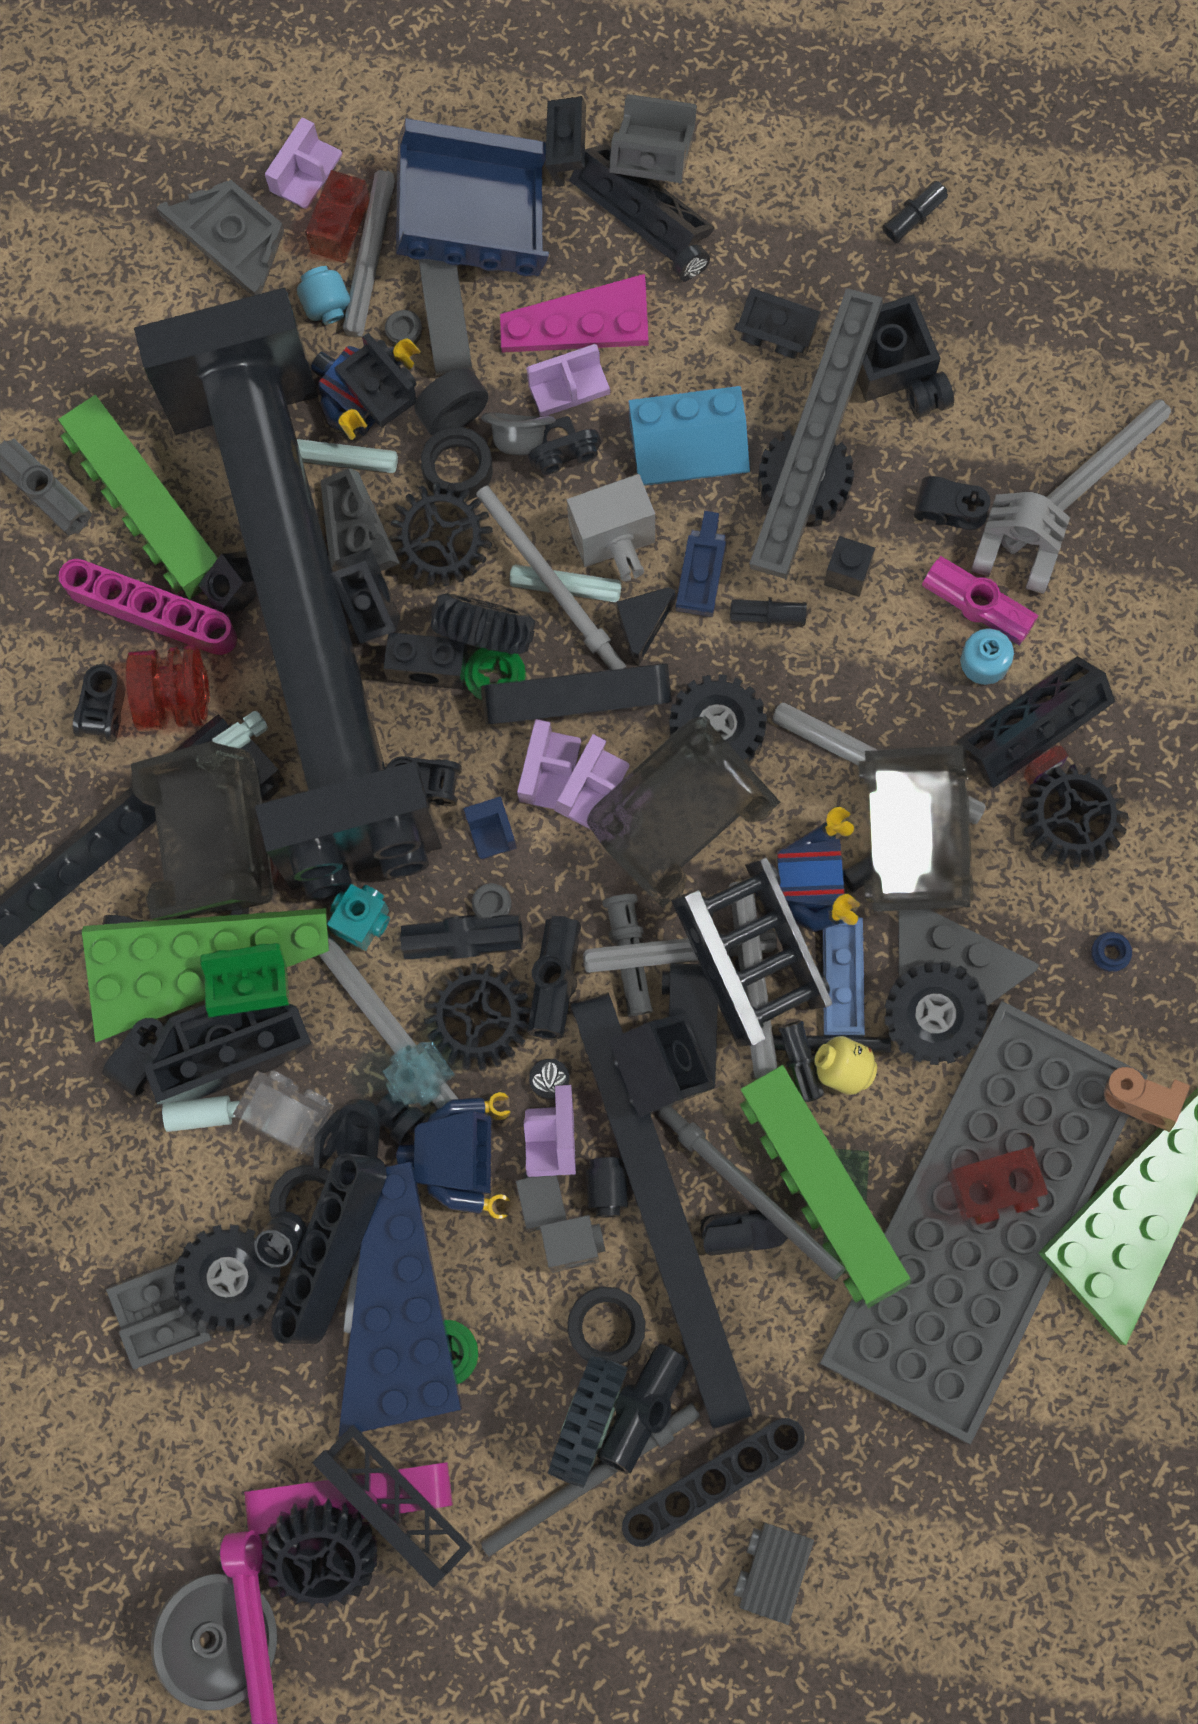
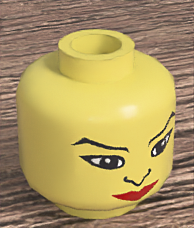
M845 1036L832 1038L827 1044L820 1046L815 1055V1065L817 1066V1075L820 1082L847 1095L857 1094L867 1089L876 1077L877 1064L872 1050Z

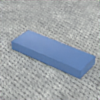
M858 918V922L855 925H847L844 922V924L823 929V976L829 984V996L833 1005L823 1008L824 1036L864 1037L863 918Z

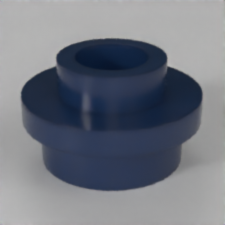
M1107 932L1100 935L1094 941L1091 955L1094 963L1100 969L1107 972H1117L1124 969L1131 961L1132 947L1123 935ZM1105 947H1115L1118 951V957L1116 959L1107 958L1104 953Z

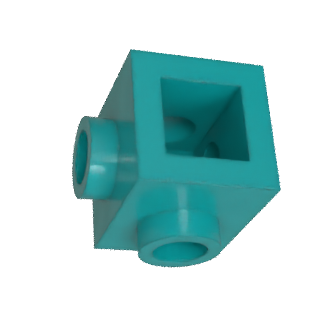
M350 884L346 893L341 891L331 906L330 912L333 915L327 923L331 933L366 951L375 936L380 938L383 935L390 921V916L387 915L389 909L386 902L383 901L384 895L368 885H363L362 889Z

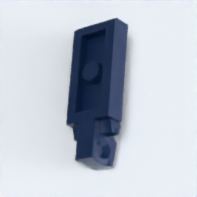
M704 511L701 531L692 530L691 535H688L676 601V612L713 617L726 546L725 535L717 534L719 513Z

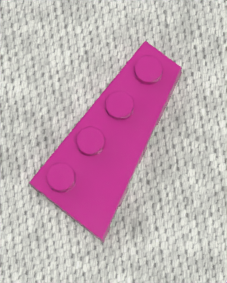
M645 274L500 314L502 353L581 349L593 344H597L598 348L649 346Z

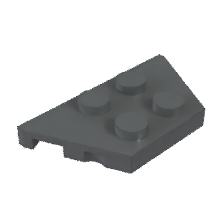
M229 180L215 185L210 190H200L188 194L189 200L168 206L167 202L157 206L159 215L248 293L252 296L262 294L284 234V228L278 219L235 182Z
M903 896L900 897L897 903L898 977L905 973L909 967L915 964H923L928 960H934V962L951 961L952 965L957 967L961 965L967 969V973L977 978L980 982L979 986L985 992L986 1003L989 1006L1024 979L1035 973L1039 967V964Z

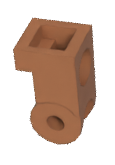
M1122 1067L1111 1074L1104 1088V1096L1107 1103L1114 1109L1170 1132L1178 1120L1190 1085L1174 1079L1171 1086L1167 1088L1145 1080L1133 1068Z

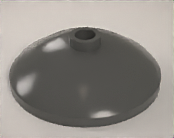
M226 1574L204 1575L182 1585L164 1603L153 1627L151 1657L155 1673L165 1690L174 1699L189 1707L200 1710H220L234 1706L248 1697L233 1579ZM260 1592L271 1668L277 1647V1627L273 1611L264 1595ZM207 1631L211 1636V1641L206 1647H202L199 1642L200 1636Z

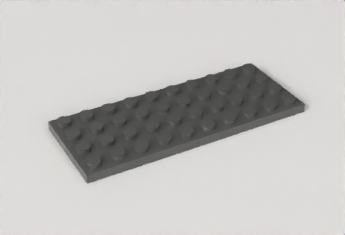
M1001 1001L884 1232L885 1237L911 1278V1284L870 1308L866 1307L863 1300L855 1303L853 1298H851L819 1364L971 1445L1054 1273V1270L1038 1252L1088 1202L1129 1117L1128 1114L1114 1109L1107 1103L1104 1096L1105 1085L1111 1074L1118 1068L1133 1067ZM1137 1070V1071L1142 1075V1077L1146 1080L1147 1077H1148V1075H1146V1074L1142 1073L1141 1071Z

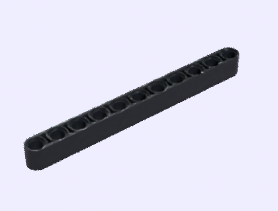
M607 992L570 1004L598 1090L603 1099L611 1129L617 1141L616 1144L624 1168H626L629 1182L643 1219L650 1245L653 1248L655 1260L663 1284L666 1287L669 1302L676 1323L679 1326L703 1403L707 1409L711 1427L715 1430L752 1417L750 1405L651 1114L639 1117L637 1110L628 1099L627 1085L621 1070L613 1062L612 1048L609 1040L623 1034L610 994Z

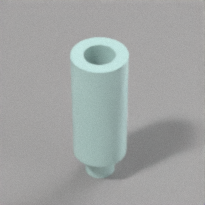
M226 1095L165 1103L162 1108L164 1128L166 1132L230 1125L232 1124L233 1117L246 1116L245 1101H230V1097Z

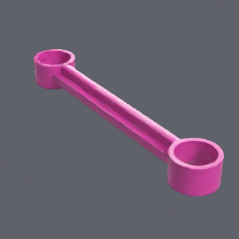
M255 1531L229 1533L222 1540L220 1559L225 1574L233 1579L252 1724H278L258 1573L262 1568L263 1544L260 1536Z

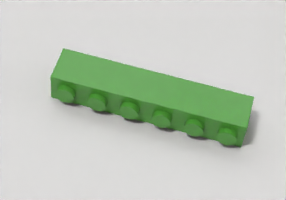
M96 395L92 396L58 420L65 433L60 435L61 439L73 455L79 451L85 458L80 464L93 482L100 479L106 488L101 490V493L113 509L120 506L125 512L126 516L121 520L135 538L141 534L147 544L142 546L153 564L156 566L162 562L168 572L163 577L176 594L182 590L189 600L203 590L198 584L218 558Z
M781 1065L741 1088L745 1101L739 1105L751 1125L758 1122L765 1136L759 1139L771 1160L779 1157L786 1170L780 1173L787 1188L792 1195L799 1191L807 1206L801 1208L804 1217L813 1231L819 1227L821 1228L828 1240L822 1244V1247L845 1268L849 1278L844 1280L843 1283L854 1302L857 1303L863 1300L866 1307L870 1308L910 1285L911 1278L784 1066Z

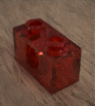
M334 170L330 171L305 231L311 253L345 263L369 204V194L364 179Z

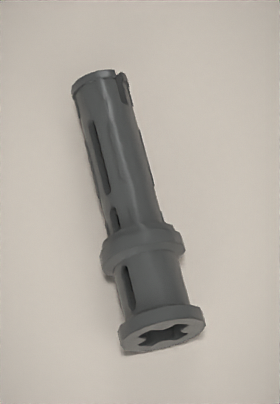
M636 894L612 896L602 901L603 907L608 909L611 926L608 938L616 946L639 944V939L643 938V927L638 926L635 903L638 901ZM644 966L620 969L628 1011L627 1016L632 1017L653 1012Z

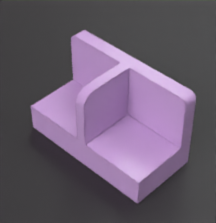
M302 117L265 172L270 192L307 209L342 156L341 150L318 140L315 124Z
M597 344L526 368L528 386L540 416H547L610 394L609 385L600 365V354Z
M535 719L517 791L519 802L550 809L555 808L557 800L576 766L581 746L580 738L552 732L551 722Z
M592 734L554 808V811L590 830L597 829L606 808L611 803L629 768V763L604 751L603 749L607 741Z
M571 1085L555 1086L556 1107L527 1109L525 1111L524 1133L526 1142V1174L528 1177L576 1174Z

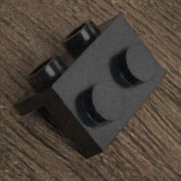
M751 288L739 323L736 322L734 330L742 333L741 341L761 347L764 340L777 345L776 353L796 359L797 353L807 354L822 312Z
M366 333L362 336L364 346L334 369L338 378L376 423L383 428L416 403L417 398L414 387L417 386V383L406 367L403 366L399 369L393 362L394 356L383 340L380 339L376 342L370 333Z

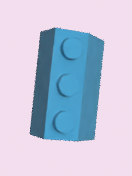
M741 386L629 400V422L636 471L640 475L644 486L750 472L747 425Z

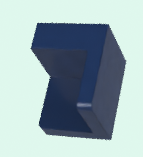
M501 796L463 808L480 859H486L517 849Z

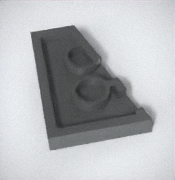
M346 468L320 480L331 568L336 560L368 548L372 549L381 571L400 564L359 472Z

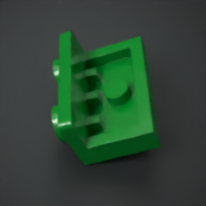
M279 943L258 944L254 947L234 950H219L200 956V965L205 975V1007L209 1017L289 1005L287 964Z

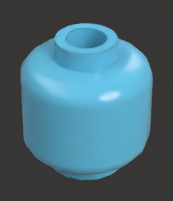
M320 266L304 273L300 277L302 282L298 285L296 291L306 316L313 321L322 320L324 325L332 324L344 318L342 311L350 303V296L341 275L335 270H328L327 266Z
M989 628L975 632L965 642L960 662L963 672L967 678L978 684L987 685L1003 679L1012 664L1014 657L1013 645L1009 638L999 630Z

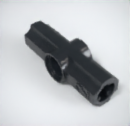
M520 914L497 915L485 918H478V915H465L443 918V921L402 925L400 935L401 951L403 952L404 959L412 960L446 956L447 959H460L480 956L483 952L522 949L523 927Z
M552 916V918L545 921L540 957L532 968V978L535 982L527 1030L531 1036L539 1037L543 1040L564 1038L570 997L577 988V978L574 974L581 931V924L578 920L569 919L565 916ZM561 972L557 981L548 983L554 974Z
M662 1344L655 1346L636 1384L627 1385L622 1389L615 1407L618 1418L597 1455L602 1462L627 1475L628 1473L631 1474L651 1434L661 1432L669 1422L672 1410L670 1398L689 1363L683 1355Z

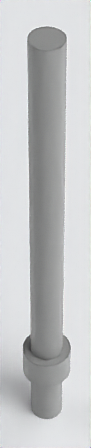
M486 485L476 493L477 497L586 638L584 643L593 654L597 652L610 670L626 668L624 662L609 644L611 641L609 636L602 628L598 629L490 487Z

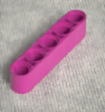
M72 559L64 563L60 568V583L71 599L80 604L212 654H227L236 646L237 633L227 615L220 611L85 560ZM87 577L83 585L73 586L77 579ZM122 590L116 599H107L112 591ZM156 603L152 611L147 613L141 612L146 604ZM191 616L187 624L182 626L175 625L180 617ZM226 629L222 637L210 639V635L214 630Z
M448 1462L398 1469L435 1508L453 1506ZM371 1473V1492L378 1499H395V1480L388 1473ZM365 1474L357 1475L356 1477L365 1485ZM329 1480L244 1492L248 1531H255L258 1534L267 1533L270 1524L276 1523L281 1511L290 1514L294 1503L302 1508H307V1503L311 1498L316 1505H324L329 1498L332 1507L336 1508L346 1502L349 1509L348 1514L358 1511ZM401 1487V1499H412ZM383 1504L393 1515L395 1514V1504ZM401 1504V1513L423 1510L418 1504Z

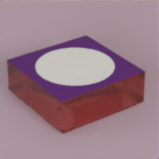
M1056 745L1030 762L1024 771L1023 777L1029 785L1032 783L1036 784L1044 773L1049 775L1055 767H1062L1069 755L1061 745Z

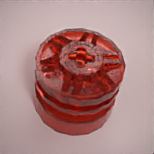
M197 645L184 647L183 658L178 647H171L168 650L166 665H163L161 656L156 649L130 651L126 660L127 695L132 720L139 732L165 730L168 724L169 712H172L179 728H186L188 726L189 716L195 727L204 726L207 723L210 686L207 670Z

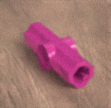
M942 556L935 561L922 583L923 587L959 608L968 620L982 622L991 629L999 630L1009 640L1019 646L1039 616L1001 593L997 584L991 579L977 578ZM982 596L989 604L985 606L977 605L971 597Z

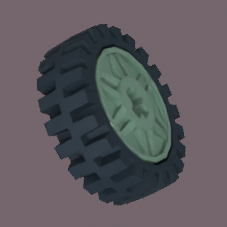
M594 1354L591 1355L566 1415L548 1470L549 1475L582 1488L585 1487L599 1448L601 1449L615 1411L614 1407L626 1376L627 1367Z

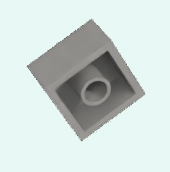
M637 474L567 499L569 529L584 567L614 557L622 581H631V570L635 579L640 577L644 573V568L641 566L635 549L655 543V512L640 475Z

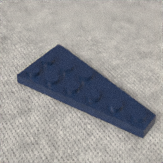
M412 1162L386 1167V1181L361 1242L338 1437H341L352 1425H355L361 1432L462 1409Z

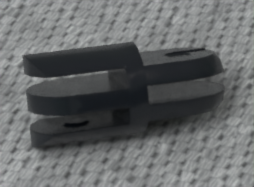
M758 1209L709 1215L700 1221L705 1252L710 1256L772 1249L782 1246L788 1239Z

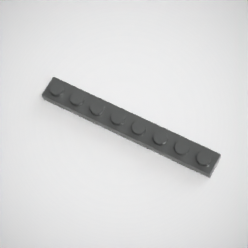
M848 288L845 290L750 560V569L784 579L788 578L883 305V297Z

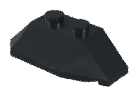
M289 1004L209 1017L205 1005L169 1018L150 1055L144 1062L143 1068L158 1105L199 1099L278 1068L312 1044L299 1010L295 1005Z

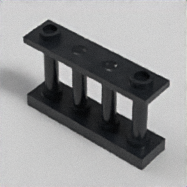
M767 857L745 865L750 878L708 898L701 896L699 890L671 900L737 1047L753 1046L766 1039L762 1031L763 1023L806 1001L810 1009L827 1008L833 1005L829 996V984L826 978L817 970L779 886L781 884L779 873L769 863ZM757 892L767 914L724 935L718 933L712 920L713 913ZM774 928L783 951L741 972L735 970L728 956L730 950ZM790 965L800 987L757 1009L752 1007L745 993L747 986Z

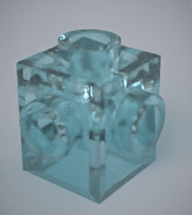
M420 1042L413 1049L410 1045L402 1048L390 1058L393 1064L382 1071L389 1080L386 1086L391 1095L398 1102L403 1101L405 1105L420 1103L421 1106L430 1103L442 1093L439 1087L455 1076L433 1042Z

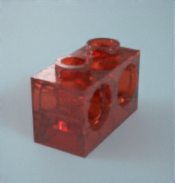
M1032 1146L956 1168L948 1173L963 1222L975 1219L976 1225L1000 1219L998 1211L1014 1207L1016 1214L1040 1207L1038 1199L1048 1195ZM1011 1172H1020L1025 1175L1028 1180L1026 1192L1019 1193L1011 1188L1009 1184ZM979 1183L987 1188L989 1192L987 1204H977L970 1198L969 1188L971 1184Z

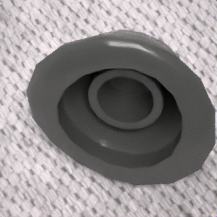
M486 412L481 417L483 421L491 424L493 441L498 450L511 455H528L532 449L542 444L546 425L556 422L553 416H522L499 412Z

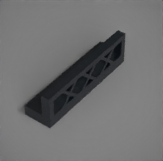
M607 144L585 149V169L574 170L569 179L577 188L673 262L683 249L690 245H695L696 241L707 238L715 228L653 179L609 173L611 147Z
M1077 656L956 742L962 753L977 762L983 779L994 789L1116 702L1106 673ZM1078 672L1084 674L1083 677L1076 681L1066 682ZM1054 695V697L1047 702L1036 703L1043 697ZM1023 717L1016 724L1006 725L1013 718ZM993 739L981 749L975 747L982 740Z
M352 1425L329 1450H324L312 1462L432 1588L436 1587L473 1548L355 1425ZM353 1438L365 1449V1468L348 1469L336 1456ZM371 1456L382 1468H371ZM353 1473H365V1485ZM371 1473H388L395 1480V1499H378L371 1492ZM401 1487L412 1499H401ZM383 1504H395V1516ZM401 1504H418L425 1511V1530H408L400 1522ZM430 1517L442 1529H430ZM447 1534L460 1547L443 1566L430 1553V1535ZM413 1535H425V1547Z

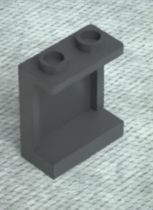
M628 94L625 99L624 117L619 133L614 132L612 138L609 173L682 183L695 133L697 105Z

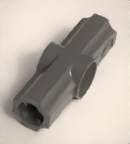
M15 438L9 441L4 440L0 444V471L30 499L34 506L40 508L68 536L75 533L78 534L88 525L92 513L54 477L48 467L38 462ZM48 483L43 490L35 491L40 484Z

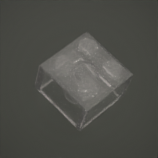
M271 1070L268 1076L257 1071L233 1115L246 1125L314 1160L315 1136L334 1114L332 1112L334 1105L329 1103L328 1099L310 1089H307L304 1095L297 1092L299 1087L293 1084L292 1080L274 1070ZM329 1133V1135L327 1136L325 1144L327 1143L331 1133Z

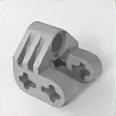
M1021 492L996 495L971 572L989 577L1002 537L1005 534L1015 540L1031 545H1039L1025 589L1044 594L1070 517L1051 500L1038 493Z

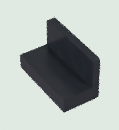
M582 96L547 101L545 166L557 187L565 186V171L585 169L586 103Z

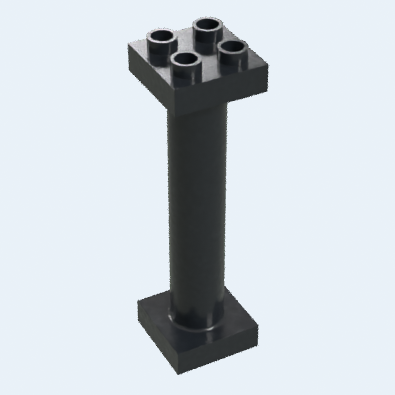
M286 288L133 327L144 370L175 435L214 425L309 791L255 805L267 854L291 890L304 887L306 897L310 900L335 897L341 891L345 893L350 884H352L350 874L381 866L383 877L388 879L402 878L425 870L429 866L427 852L442 849L431 805L415 761L388 769L385 768L341 601L330 575L331 564L288 405L317 398L318 394Z

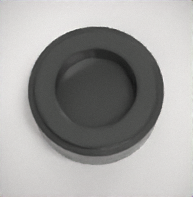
M396 311L386 320V336L393 345L407 338L416 344L422 336L421 321L411 311Z
M494 883L485 884L478 888L473 895L472 908L475 915H478V918L509 915L511 911L510 895L501 885Z

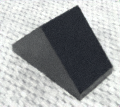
M667 587L616 602L617 616L632 663L640 665L675 604L674 589Z

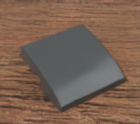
M178 1260L108 1286L106 1289L121 1327L119 1334L133 1370L212 1339L211 1334L205 1333L206 1327L199 1325L196 1329L190 1324L191 1318L188 1315L183 1317L179 1311V1301H175L173 1294V1279Z

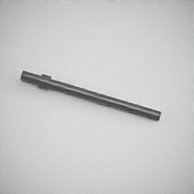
M672 1107L662 1109L659 1112L658 1117L679 1135L678 1141L689 1151L695 1150L830 1278L835 1281L842 1275L845 1268L706 1139V1133L696 1123L687 1122Z
M690 1403L670 1416L668 1424L661 1432L652 1433L640 1457L658 1445L661 1448L675 1439L674 1434L700 1418L701 1416L694 1405ZM604 1462L599 1463L591 1469L584 1488L569 1483L481 1541L482 1548L488 1557L492 1556L618 1471Z

